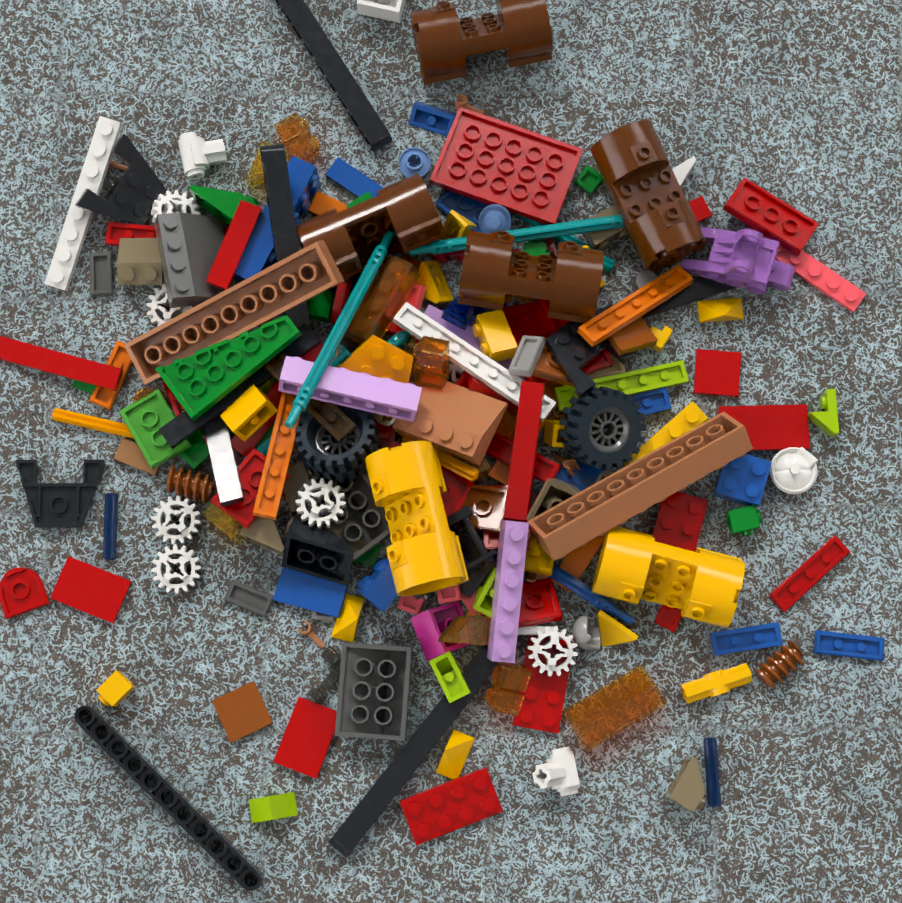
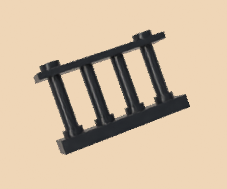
M467 505L447 517L449 530L452 531L451 528L458 523L460 527L463 526L480 555L478 559L469 564L463 555L467 571L481 563L483 567L495 560L494 556L498 554L496 549L487 551L471 523V516L475 514L471 505ZM430 592L415 595L414 597L416 600L423 598L426 601L435 596L436 593Z

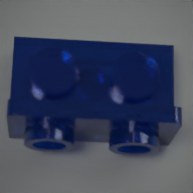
M457 296L444 310L441 318L466 330L470 324H475L476 316L482 314L485 308L458 304L459 296Z

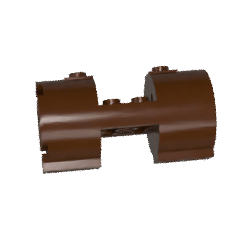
M496 0V15L494 13H484L481 15V18L472 19V17H464L460 19V22L453 2L449 3V1L438 2L431 9L411 12L413 38L424 85L466 77L465 56L504 49L506 61L510 68L552 60V34L545 0Z
M637 121L622 126L605 135L592 146L591 154L645 271L650 268L651 271L658 272L674 266L682 261L684 257L688 256L690 251L695 254L706 245L707 241L689 202L682 192L651 121Z
M418 173L377 190L376 197L340 212L332 209L296 225L297 237L302 249L316 241L324 240L343 279L363 272L362 267L367 265L371 254L374 252L375 247L380 244L387 230L392 231L394 237L387 248L388 253L386 256L398 251L405 254L446 236L433 200Z
M469 230L462 266L458 304L503 311L505 294L550 300L548 318L586 323L594 318L602 277L604 251L583 248L582 245H578L576 242L565 241L564 243L559 242L556 259H552L549 255L532 256L524 251L512 253L514 235H510L506 231L485 233Z

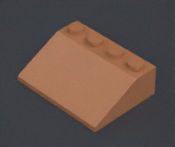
M427 374L418 386L422 387L414 422L397 418L392 427L402 437H407L413 441H429L437 450L480 466L508 404Z

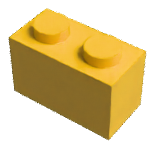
M495 310L478 314L475 323L472 325L474 336L478 337L480 341V351L495 362L512 359L516 353L517 344L502 310Z
M253 384L220 416L232 432L245 442L278 410L266 395Z

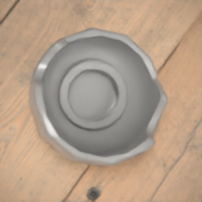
M580 616L576 620L572 630L573 639L577 643V647L583 651H598L601 645L599 628L592 626L590 622L594 621V619L587 616Z

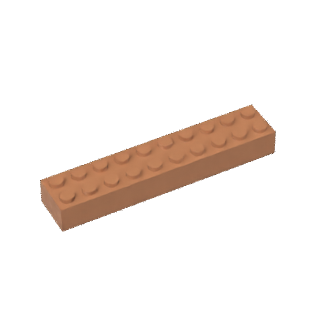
M324 240L316 241L124 344L144 385L161 378L155 368L159 366L165 367L174 363V360L192 356L196 351L223 340L239 337V334L246 331L249 332L344 282V279Z
M722 412L527 521L537 544L553 561L561 559L574 549L585 546L597 536L606 534L613 527L624 524L636 514L645 512L652 505L663 502L675 492L684 490L691 483L704 479L707 474L714 470L725 467L730 461L743 457L746 452L753 449L745 426L727 413Z

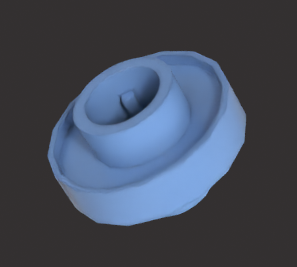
M418 147L409 148L400 155L399 170L405 178L417 173L421 178H424L429 173L431 168L430 157L423 149Z
M499 204L485 207L479 216L480 229L485 233L508 231L511 226L510 212Z

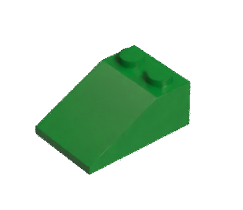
M194 185L189 188L197 204L214 216L221 217V221L230 226L241 200L256 206L259 205L255 198L250 195L246 197L242 193Z

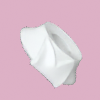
M803 447L785 448L779 451L772 459L770 467L771 479L785 493H804L814 485L817 479L818 469L816 463L818 459Z

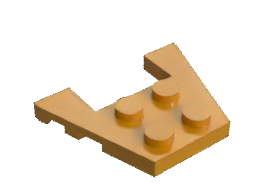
M372 335L336 368L343 367L349 371L364 372L379 378H390L393 381L409 383L413 356ZM386 416L385 419H392V417Z

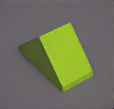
M295 792L249 800L252 823L298 815Z

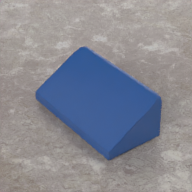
M416 101L413 105L408 124L448 136L456 113Z

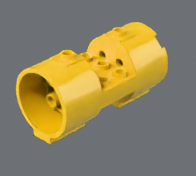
M429 441L401 443L402 446L391 449L386 447L371 453L365 458L375 505L384 507L390 539L393 543L386 547L396 593L397 596L401 597L426 594L454 587L469 580L458 535L455 536V532L449 530L441 494L447 490L436 447H433Z
M615 526L605 534L593 580L592 593L633 604H638L640 599H644L648 602L681 609L682 617L728 628L737 608L736 602L739 591L742 589L745 562L737 557L697 547L696 552L655 542L653 535Z

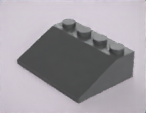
M181 212L157 214L154 226L169 307L196 306L225 291L206 283L208 274L225 237L221 217ZM233 280L230 284V287L234 286Z
M360 472L355 473L356 479L350 480V477L347 476L344 477L345 482L338 483L337 478H333V488L339 485L341 488L339 493L345 494V499L341 501L346 502V508H341L344 511V516H337V524L331 521L330 528L326 524H322V527L355 550L353 562L390 538L384 507L375 505L369 477L366 473L362 475ZM323 475L322 478H324L325 484H328V481H326V479H325V477H324V475ZM314 476L305 484H307L310 487L312 485V479L316 481V484L320 483V479ZM303 485L294 491L298 499H301L298 496V491H305ZM331 494L330 501L336 505V498ZM324 500L321 503L316 502L317 507H320L321 504L325 505ZM306 503V509L309 513H311L312 506Z
M342 642L335 736L393 741L407 740L413 660L412 647Z

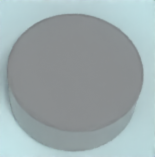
M649 270L641 271L635 280L636 288L640 289L656 279V274Z

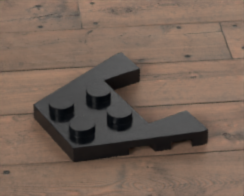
M122 134L111 151L130 164L106 201L87 188L75 206L131 224L144 225L151 215L154 200L158 199L159 194L164 195L167 189L128 136Z
M570 321L546 339L545 345L558 366H562L566 373L567 381L572 383L576 389V395L581 398L592 390L595 382L581 368L605 350L610 352L623 365L636 356L638 351L619 356L607 338L592 347L578 333L579 326L584 323Z
M16 460V466L21 476L22 486L27 496L34 526L36 528H82L106 461L84 460L83 483H37L38 461Z

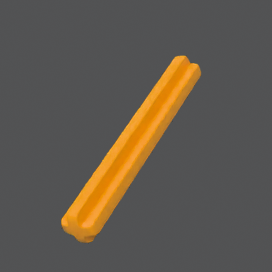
M59 408L53 410L52 419L54 421L134 439L128 426L124 423Z
M403 436L401 443L412 442L413 440ZM437 450L440 466L471 482L478 478V469Z

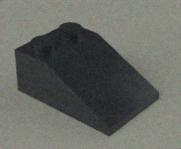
M295 516L286 535L281 567L347 586L355 550L324 527L318 529L316 523L309 527V520L303 522L300 517Z

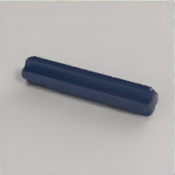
M116 493L105 494L103 558L105 560L116 559L118 495Z
M714 737L704 738L708 806L719 807L721 806L717 740Z

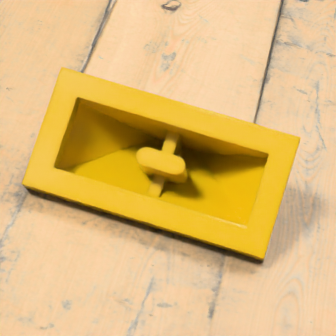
M452 210L449 212L443 227L446 236L441 239L466 237L469 230L474 231L477 225Z
M436 261L422 262L419 267L416 284L427 287L424 298L436 304L453 301V296L439 263Z
M741 297L697 301L699 323L744 319Z
M346 594L340 617L335 620L331 637L354 642L365 598Z
M602 610L596 615L602 646L634 642L639 637Z
M454 729L436 773L450 779L459 777L475 738Z

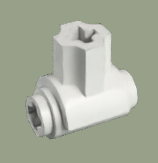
M187 132L179 136L178 145L184 174L188 179L197 180L203 178L210 165L227 162L223 139L205 142L204 138L197 136L195 132Z
M570 747L551 750L552 755H550V759H546L547 763L536 765V770L532 773L534 783H537L541 789L552 787V790L557 789V792H560V796L579 793L580 782L573 751H570Z

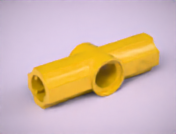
M747 663L726 670L721 669L703 675V678L686 682L680 686L684 699L688 704L709 696L714 697L729 692L732 688L753 682L750 668Z

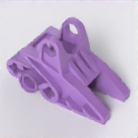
M700 227L707 244L713 245L708 261L683 259L681 267L688 273L726 283L733 287L742 288L746 286L748 291L756 294H765L767 286L784 291L790 290L796 270L790 264L775 260L780 242L764 238L762 233L751 229H741L734 232Z

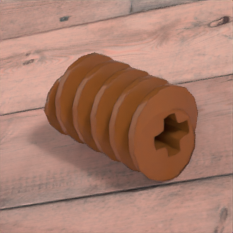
M175 465L171 466L167 477L168 493H173L176 489L177 495L181 496L184 493L186 498H190L193 495V499L196 501L202 497L203 503H207L213 496L216 488L215 478L210 482L208 474L204 479H201V472L192 477L191 469L185 475L184 467H180L178 472H175Z
M790 640L787 641L788 647L785 645L780 647L781 653L778 651L773 652L774 659L767 657V664L761 662L759 664L760 670L753 669L758 678L766 686L774 690L776 689L775 680L782 684L784 683L782 675L787 678L791 677L789 669L794 672L798 671L795 664H799L802 667L805 666L802 652Z

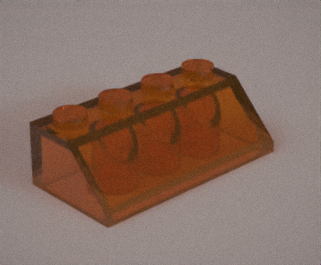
M396 256L385 257L344 334L345 337L360 344H363L372 335L380 339L383 338L393 318L399 312L420 277L412 263Z
M639 665L562 712L584 750L589 751L663 707L667 702L642 665Z

